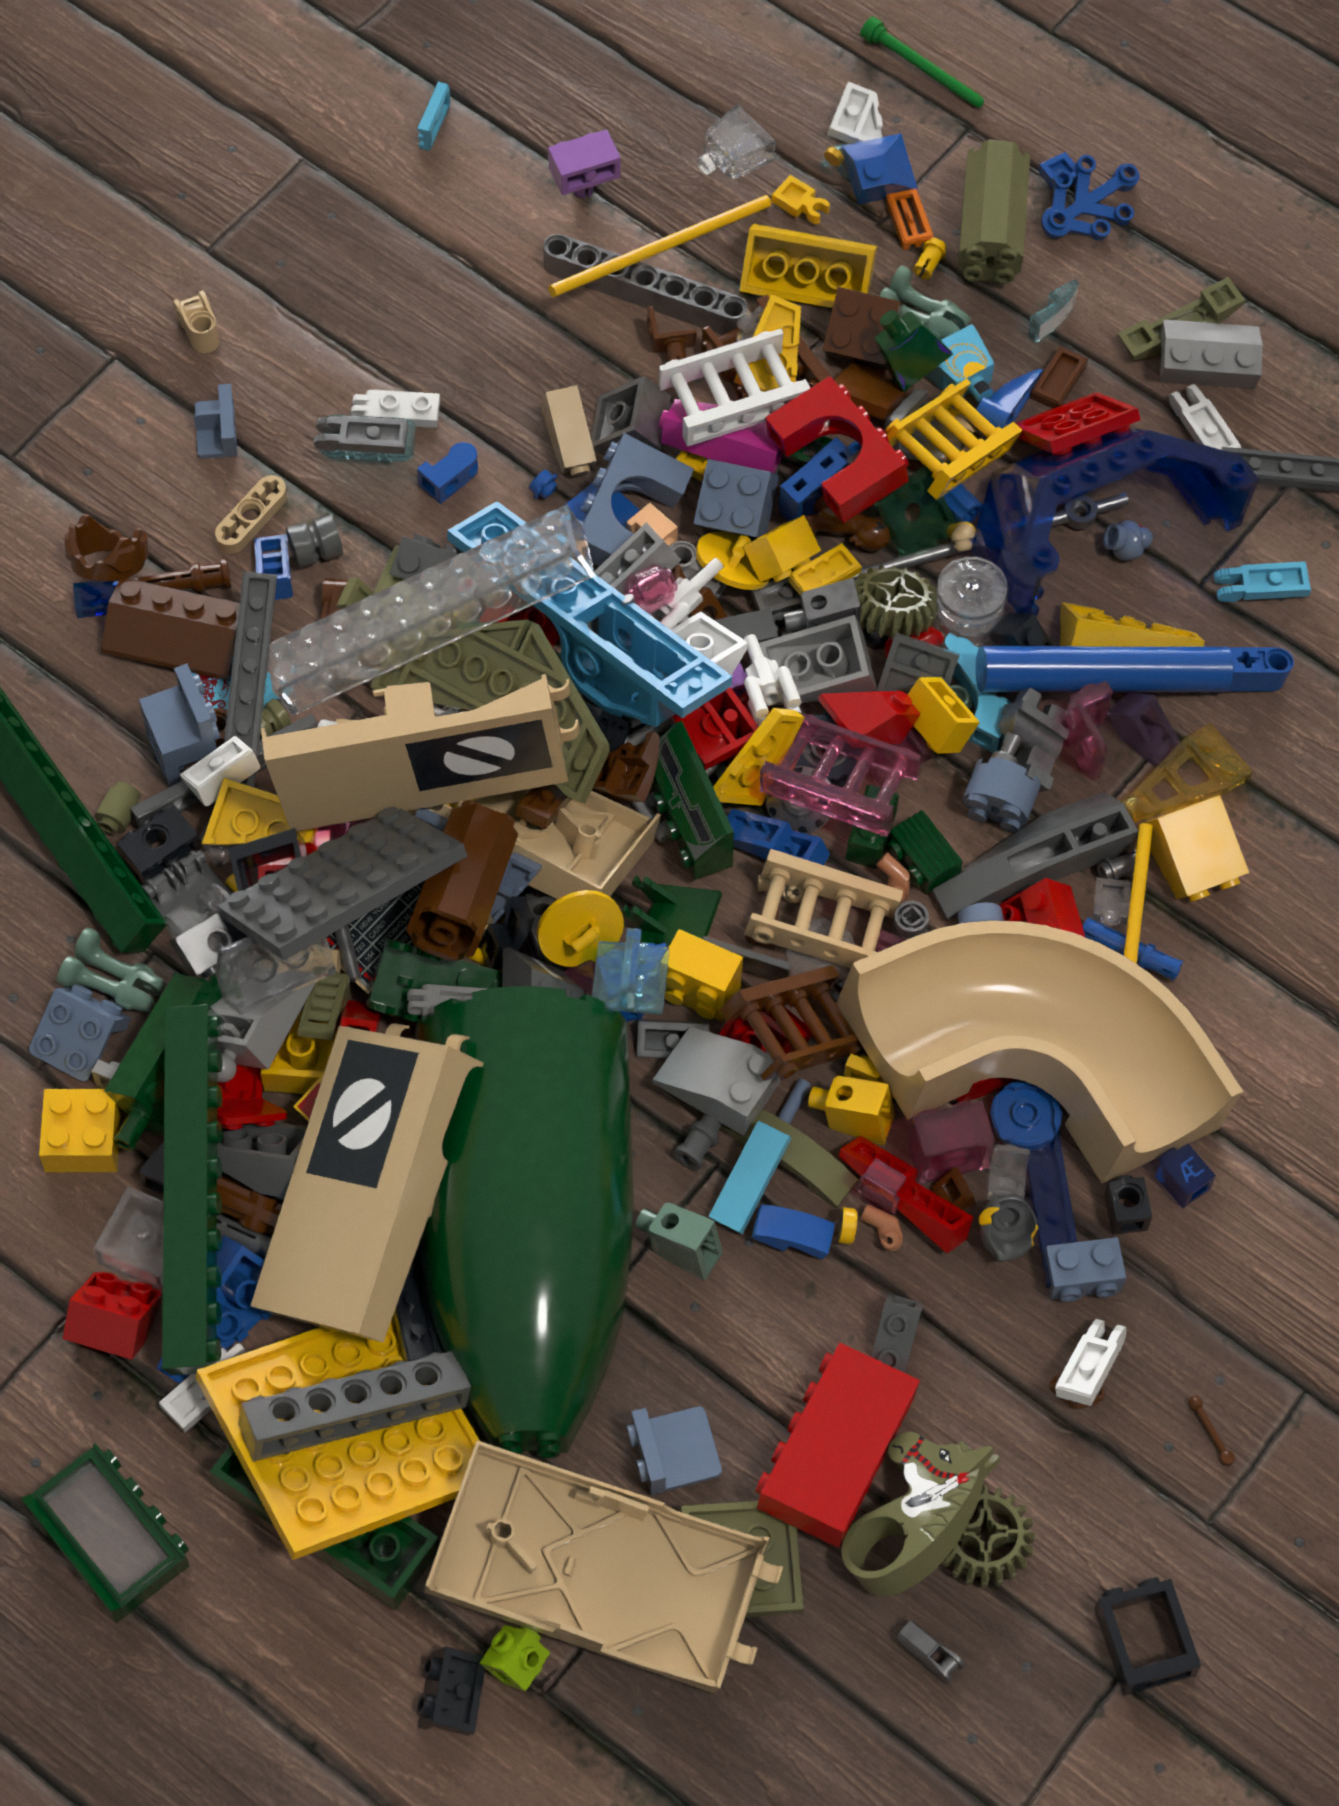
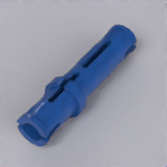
M1088 917L1083 925L1085 937L1124 956L1126 935ZM1139 942L1138 966L1144 970L1147 968L1174 982L1181 971L1180 967L1183 966V961L1157 950L1154 944L1149 943L1146 945Z

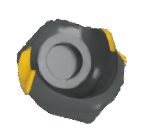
M1017 1194L999 1196L988 1201L979 1216L980 1237L985 1248L995 1259L997 1258L1001 1262L1012 1260L1024 1255L1034 1246L1033 1238L1039 1229L1038 1220L1035 1217L1034 1211L1022 1196Z

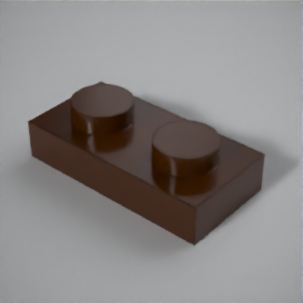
M555 784L532 788L517 805L515 815L529 821L533 825L547 829L558 816L559 809L566 807L572 798L566 796Z

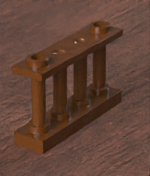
M833 965L741 989L720 1009L727 1022L742 1018L744 1021L748 1020L770 1055L773 1063L760 1075L764 1081L776 1077L784 1080L797 1071L847 1057L850 1054L859 1057L866 1052L830 994L832 990L830 986L840 977ZM812 998L813 1001L820 1003L841 1038L831 1039L807 999ZM785 1005L796 1008L818 1045L808 1046L784 1008ZM766 1011L767 1014H772L793 1047L794 1052L785 1054L760 1012Z

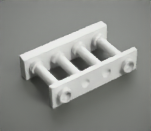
M781 329L771 332L765 331L749 339L681 360H671L665 365L659 366L658 386L660 390L674 387L688 415L683 417L682 433L687 447L766 422V416L810 389L806 379L791 382L778 355L782 353L783 332ZM765 358L779 388L762 392L748 363ZM735 368L749 397L734 402L730 401L717 373ZM705 377L718 407L700 411L687 382Z

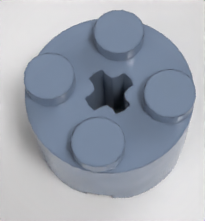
M990 758L988 763L982 764V759H979L975 764L963 796V803L969 809L967 816L978 822H986L987 818L999 822L1000 827L1004 830L1016 833L1019 831L1020 826L1028 822L1041 787V781L1036 775L1033 780L1025 775L1027 769L1014 762L1000 758Z

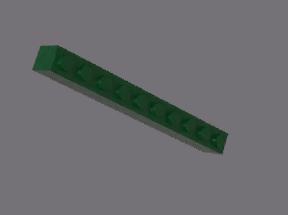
M0 687V779L5 785L6 792L15 799L22 809L24 818L38 832L41 842L49 848L56 858L59 868L70 878L77 894L86 901L93 911V917L102 924L111 937L112 944L120 952H144L168 923Z
M208 1004L165 1008L162 1369L171 1375L196 1374L198 1369L216 1364V1362L221 1360L222 1355L221 1343L219 1339H216L217 1325L221 1323L222 1319L221 1306L217 1302V1288H220L222 1284L221 1269L217 1265V1251H221L222 1248L221 1232L217 1229V1215H221L222 1212L221 1195L217 1193V1179L222 1177V1163L220 1157H217V1143L222 1141V1126L220 1121H217V1108L222 1106V1090L220 1086H217V1073L221 1072L223 1067L222 1055L218 1050V1037L222 1036L223 1025L220 1015Z

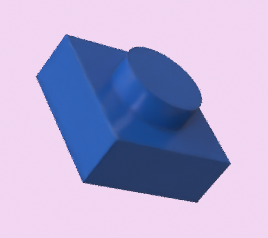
M1066 152L1039 164V174L1053 191L1052 179L1060 170H1066L1072 175L1073 182L1070 186L1076 184L1077 172L1075 170V163ZM1058 178L1061 184H1066L1063 178Z

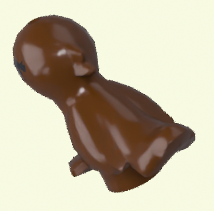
M823 495L813 506L816 514L806 516L813 534L816 532L839 536L850 534L852 537L849 539V542H855V546H859L863 550L880 551L888 545L891 539V517L875 518L859 513L845 523H842L824 502Z

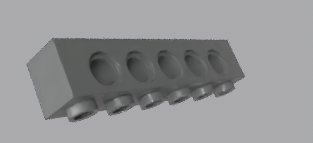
M451 1351L446 1353L435 1352L422 1359L410 1362L399 1361L390 1367L374 1371L363 1370L353 1376L341 1379L330 1378L322 1381L320 1384L305 1388H290L284 1393L254 1397L242 1403L238 1425L252 1461H257L466 1408L471 1385ZM277 1419H284V1420H287V1421L283 1422V1421H279V1420H277Z

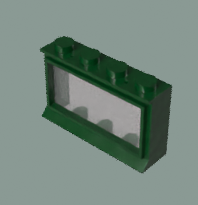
M94 1443L93 1447L32 1494L21 1497L29 1514L31 1516L34 1515L49 1539L57 1544L66 1560L84 1578L91 1592L96 1598L99 1597L117 1624L190 1566L185 1555L190 1550L177 1533L170 1536L164 1529L163 1525L167 1522L160 1511L154 1505L148 1508L143 1503L140 1497L144 1493L132 1477L125 1480L118 1472V1469L122 1466L109 1449L102 1452L98 1445Z

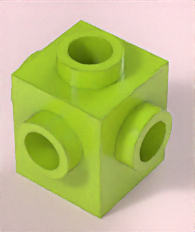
M504 1625L501 1631L493 1638L492 1644L480 1664L502 1684L526 1691L533 1679L542 1670L543 1664L551 1652L539 1642L541 1636L537 1632L522 1626L519 1629Z

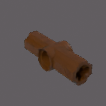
M224 1176L221 1179H217V1193L221 1195L223 1213L238 1218V1222L242 1226L255 1232L274 1233L283 1205L281 1200L271 1195L259 1194L253 1189Z

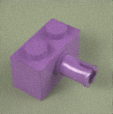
M607 129L548 147L549 169L561 195L574 192L578 197L586 198L585 189H587L588 196H591L594 191L593 186L621 178V157Z

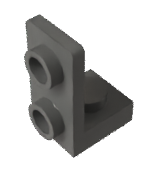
M888 1294L876 1335L872 1358L904 1373L906 1372L924 1303Z

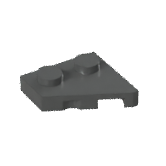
M896 633L877 691H903L909 693L917 679L923 677H942L950 686L960 653Z

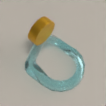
M842 143L829 147L824 152L825 158L819 165L824 168L829 165L835 166L841 177L851 182L848 172H846L842 165L844 156L840 152L842 151L841 147L848 144Z

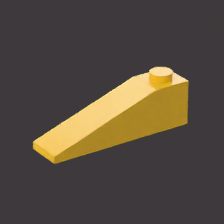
M1064 602L1061 604L1060 646H1204L1205 643L1195 632L1153 623L1151 628H1147L1144 622L1135 620L1133 617L1124 615L1118 621L1104 614V610Z

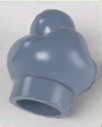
M1131 520L1109 525L1103 537L1105 548L1112 550L1114 556L1121 561L1139 558L1143 554L1144 549L1151 546L1153 542V534L1150 529L1142 527V525Z

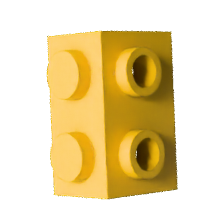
M805 515L781 524L743 546L759 581L762 582L773 577L775 583L791 576V568L794 571L809 563L811 561L810 557L821 551Z
M942 677L918 678L908 693V696L912 699V704L921 714L913 728L918 730L927 741L928 747L937 754L960 753L979 725V720Z

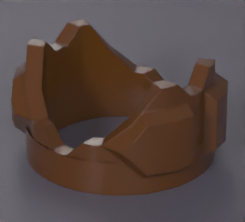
M84 514L76 525H69V532L65 535L66 559L71 561V568L76 575L88 580L115 581L120 580L121 577L128 578L141 571L146 559L149 557L147 534L142 531V527H135L130 538L124 537L118 530H110L98 523L89 514ZM113 550L104 560H99L94 565L88 564L84 559L85 556L94 552Z

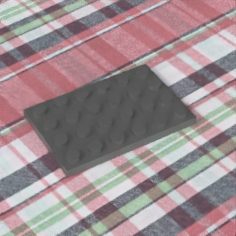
M388 807L381 810L378 816L372 820L351 827L348 833L338 839L322 843L318 850L311 854L293 859L286 868L277 873L261 877L258 883L250 888L232 893L225 902L217 905L224 920L281 959L286 960L467 857L464 845L402 808Z

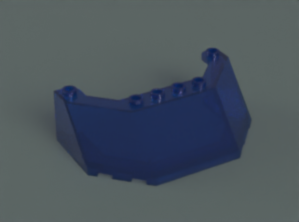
M1128 429L1120 433L1109 432L1102 435L1101 440L1095 443H1081L1073 446L1072 451L1069 453L1053 455L1043 450L993 471L978 519L971 550L1017 613H1034L1037 616L1040 608L1035 603V599L1038 600L1043 597L1042 578L1054 573L1060 562L1058 552L1048 540L1058 505L1146 468L1150 471L1168 475L1205 525L1210 524L1212 519L1217 518L1225 522V529L1230 531L1241 526L1259 478L1239 454L1151 430Z

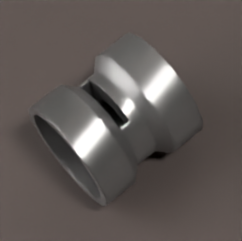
M906 901L896 908L892 927V934L896 942L901 943L915 936L927 933L929 912L926 907L920 902Z

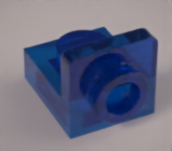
M119 580L73 583L77 618L107 615L110 598Z

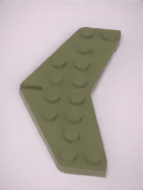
M530 620L399 632L392 638L370 685L371 688L379 690L393 685L430 682L433 704L475 710L542 679L544 674H546L548 686L550 685L555 689L563 687L566 684V679H569L571 685L569 696L563 700L554 701L559 726L562 729H570L575 725V720H578L580 733L575 739L563 742L568 782L555 785L566 796L585 804L609 754V743L541 627Z

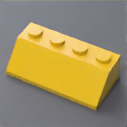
M753 224L749 228L739 291L762 296L768 295L769 297L772 294L784 300L833 308L838 287L869 293L878 246Z

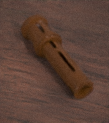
M222 558L219 563L200 565L198 562L193 563V565H190V569L128 578L177 590L194 588V591H198V593L204 592V588L224 585L226 588H231L227 558Z

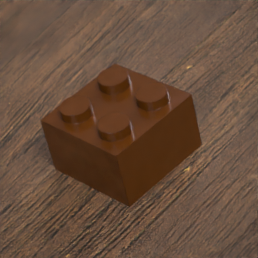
M838 287L822 350L829 354L887 367L875 338L885 330L880 324L881 317L891 310H895L901 316L903 304L901 301Z

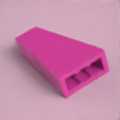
M675 399L670 410L663 411L659 421V429L663 430L662 444L712 460L775 473L783 457L782 451L768 436L766 422L687 447L682 433L683 417L688 415L681 400ZM696 402L700 411L718 407L716 404Z

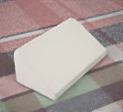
M234 736L188 768L180 776L205 806H209L217 800L224 778L241 783L260 769V764L253 750Z

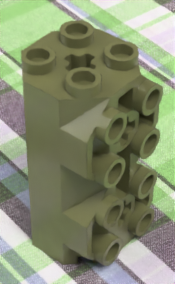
M987 140L981 143L980 149L974 151L973 147L967 151L957 264L958 268L963 271V277L969 281L979 280L1008 284L1014 280L1015 275L1021 273L1024 256L1030 155L1026 152L1022 155L1019 152V146L1014 142Z

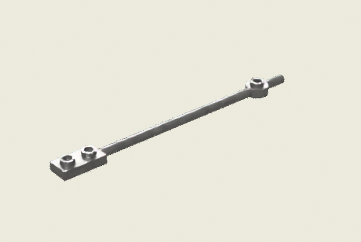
M1126 493L1097 501L1086 495H1075L1067 500L1065 509L1062 511L975 535L970 538L972 542L971 550L1064 523L1075 529H1087L1094 524L1097 514L1128 506L1129 500ZM1075 514H1082L1084 515V517H1080ZM954 541L864 566L861 568V573H866L868 568L878 570L880 565H883L885 568H891L893 564L897 569L909 568L965 551L957 552L954 549ZM859 574L853 577L854 580L858 578ZM788 577L776 583L774 580L770 581L763 588L751 590L750 592L757 611L771 608L772 615H775L779 612L802 609L801 596L788 582Z

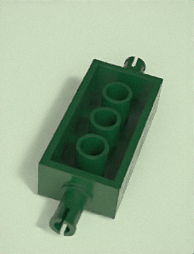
M219 962L222 969L212 974L208 981L202 978L174 974L105 1088L104 1092L128 1115L113 1138V1141L117 1142L116 1144L121 1148L133 1151L144 1131L164 1135L165 1008L208 1004L211 1007L224 997L234 978L238 975V971L230 964Z

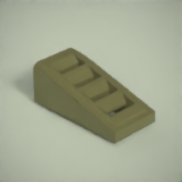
M317 970L313 976L317 982L305 1002L298 1027V1036L333 1041L350 996L349 976L343 973ZM312 1020H315V1021H323V1022H329V1023H328V1024H324V1023H316V1022H311V1021H312Z

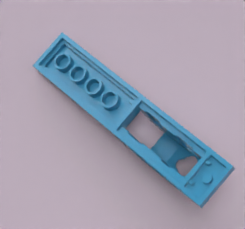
M498 501L447 530V540L543 612L552 621L560 636L561 659L565 670L575 687L601 709L620 717L626 715L640 719L641 723L656 727L675 714L681 718L685 717L731 687L732 676L635 603L626 604L624 607L621 601L624 602L626 597ZM596 617L599 619V636L591 631L587 625L588 622Z

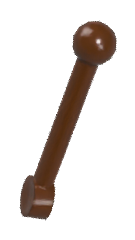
M1192 1396L1188 1401V1405L1197 1412L1220 1452V1463L1224 1466L1232 1465L1235 1460L1234 1453L1226 1450L1202 1408V1399L1198 1396Z

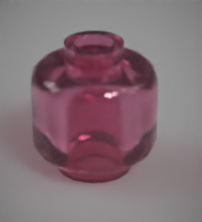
M651 564L629 576L627 581L628 589L625 590V595L632 594L637 606H640L641 609L649 614L672 603L675 597L674 592L678 588L672 572L667 567L662 568L658 564Z

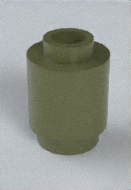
M117 782L115 786L109 788L94 815L102 831L112 835L126 831L133 818L131 807L140 803L139 798L141 794L135 787L125 782Z

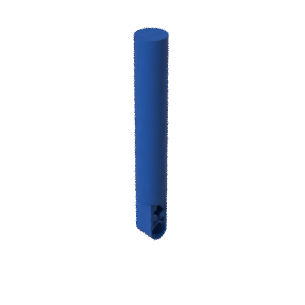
M980 646L976 656L975 674L977 687L980 692H1020L1028 688H1032L1037 692L1277 691L1283 687L1294 665V659L1287 650L1278 647Z

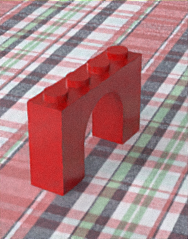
M830 376L765 417L768 436L786 457L813 440L830 434L845 435L860 444L862 449L856 460L821 483L824 502L842 523H845L908 482L907 467L909 463L906 456L901 450L897 449L895 451L892 448L886 433L880 427L876 429L871 424L866 410L862 406L857 407L852 402L847 388L843 384L838 386Z

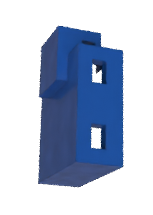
M837 437L815 454L811 461L780 485L779 513L788 522L803 515L806 517L807 515L816 514L813 506L823 495L819 490L822 487L821 483L847 467L846 460L853 453Z

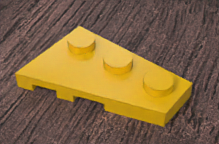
M773 708L713 786L719 801L762 806L769 786L774 781L805 717L796 710Z

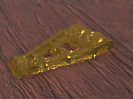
M1209 723L1184 738L1133 793L1120 801L1124 803L1135 824L1140 820L1177 810L1218 795H1224L1250 779L1253 771L1214 725ZM1188 759H1194L1210 779L1207 782L1189 786L1177 771ZM1163 779H1167L1179 794L1165 801H1160L1151 789Z

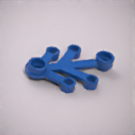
M1082 155L1075 164L1077 181L1074 203L1065 208L1066 190L1072 184L1073 178L1066 170L1058 171L1052 179V186L1054 188L1052 208L1047 209L1041 218V226L1044 233L1051 238L1064 237L1068 232L1091 236L1097 241H1102L1111 231L1110 224L1104 219L1113 220L1119 225H1127L1134 216V210L1129 204L1122 203L1116 208L1097 203L1117 190L1122 192L1131 191L1139 181L1138 169L1132 164H1121L1115 170L1111 179L1088 193L1090 175L1096 167V161L1090 155ZM1081 163H1087L1090 169H1085ZM1123 172L1128 173L1132 178L1126 177ZM1058 178H1063L1066 184H1061ZM1119 211H1124L1128 218L1122 217ZM1080 214H1085L1103 219H1097L1091 224L1074 218ZM1053 218L1060 220L1062 224L1055 223ZM1099 226L1103 228L1104 233H1099L1096 230V227Z

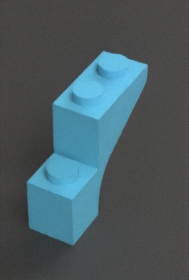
M949 633L945 639L944 648L960 653L953 677L971 695L972 704L975 709L974 716L980 722L968 741L994 753L1000 750L1005 737L998 728L999 722H1001L1003 717L1001 712L1005 704L1012 702L1003 697H996L997 692H980L978 690L975 665L979 648L974 646L968 639Z

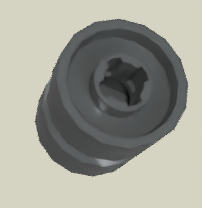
M331 514L313 519L309 526L302 522L286 527L288 543L299 569L316 564L318 557L329 560L343 555L340 536Z

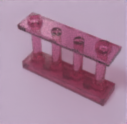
M800 713L805 718L781 764L776 765L765 761L760 770V792L887 837L893 827L894 806L889 805V802L903 776L914 780L918 779L921 755L914 753L910 749L899 748L822 721L813 715ZM808 742L826 748L812 776L793 771ZM839 754L858 760L844 787H838L825 782ZM871 765L890 771L876 799L857 793Z

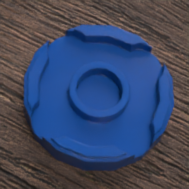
M1026 1081L1010 1083L997 1093L998 1095L992 1101L990 1122L993 1132L1001 1142L1013 1149L1023 1151L1041 1149L1052 1142L1059 1132L1062 1110L1058 1100L1045 1090Z

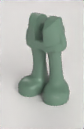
M903 265L895 272L890 287H885L879 295L880 297L901 301L903 308L900 317L912 311L941 340L967 327L971 321L970 316L959 309L953 302L946 299L940 302L917 292L911 286L912 274L910 269ZM904 304H907V305H910V306H912V307H915V308H917V309H919V310H921V311H923V312H925V313H927V314H924V313H920V312H918V311H915V310H913V309L907 307V306L904 305Z
M89 927L81 933L77 940L75 958L68 956L63 961L57 975V983L64 987H72L73 984L93 988L114 997L115 1003L126 1010L133 1009L145 1013H150L155 1005V1000L148 994L160 996L167 985L147 965L143 963L130 965L106 954L100 947L99 933ZM85 965L106 971L120 978L121 981L117 982L92 972Z

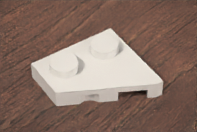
M848 81L827 135L849 144L881 138L883 124L881 115L878 112L879 102L877 93Z

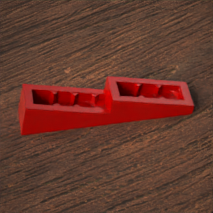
M859 1136L840 1149L839 1157L945 1253L948 1254L967 1240L973 1216L915 1182L918 1173L916 1168L863 1136Z

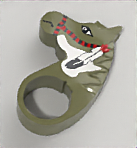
M915 1432L899 1434L891 1442L888 1448L889 1456L905 1476L910 1490L904 1496L858 1519L850 1527L842 1543L843 1562L866 1591L877 1596L899 1594L920 1583L946 1559L958 1543L976 1509L983 1488L984 1478L1001 1461L999 1455H993L994 1449L992 1446H986L973 1451L962 1441L958 1444L941 1446L926 1440ZM892 1535L907 1537L905 1538L900 1555L892 1564L878 1571H864L865 1558L869 1550L878 1541Z

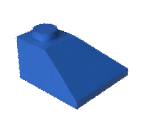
M901 133L841 147L857 205L886 199V194L917 189L918 191Z

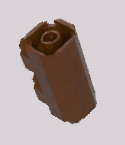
M472 800L463 801L460 807L452 808L443 833L461 842L465 847L467 857L424 881L406 929L416 947L427 953L452 961L462 960L465 955L466 957L474 956L518 836L514 828L515 821L510 815L482 806Z

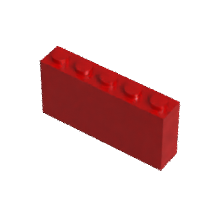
M840 1342L834 1354L827 1352L818 1370L822 1374L818 1384L815 1382L810 1383L803 1398V1402L807 1403L803 1413L796 1411L787 1429V1432L791 1433L787 1443L779 1442L771 1459L775 1466L770 1474L767 1472L762 1474L755 1490L756 1493L760 1494L757 1509L837 1548L840 1547L888 1452L889 1445L894 1440L908 1413L920 1383L919 1379Z

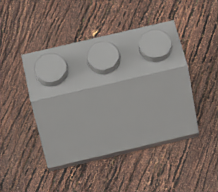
M1163 319L1159 382L1256 388L1262 369L1263 344L1259 326Z

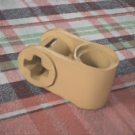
M203 290L199 291L198 296L183 301L173 300L177 319L181 327L184 328L192 348L203 354L215 351L219 346L220 340L216 319Z

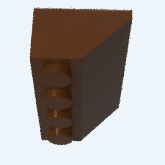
M121 577L108 604L101 646L102 653L173 669L188 664L191 673L229 681L233 667L240 603Z

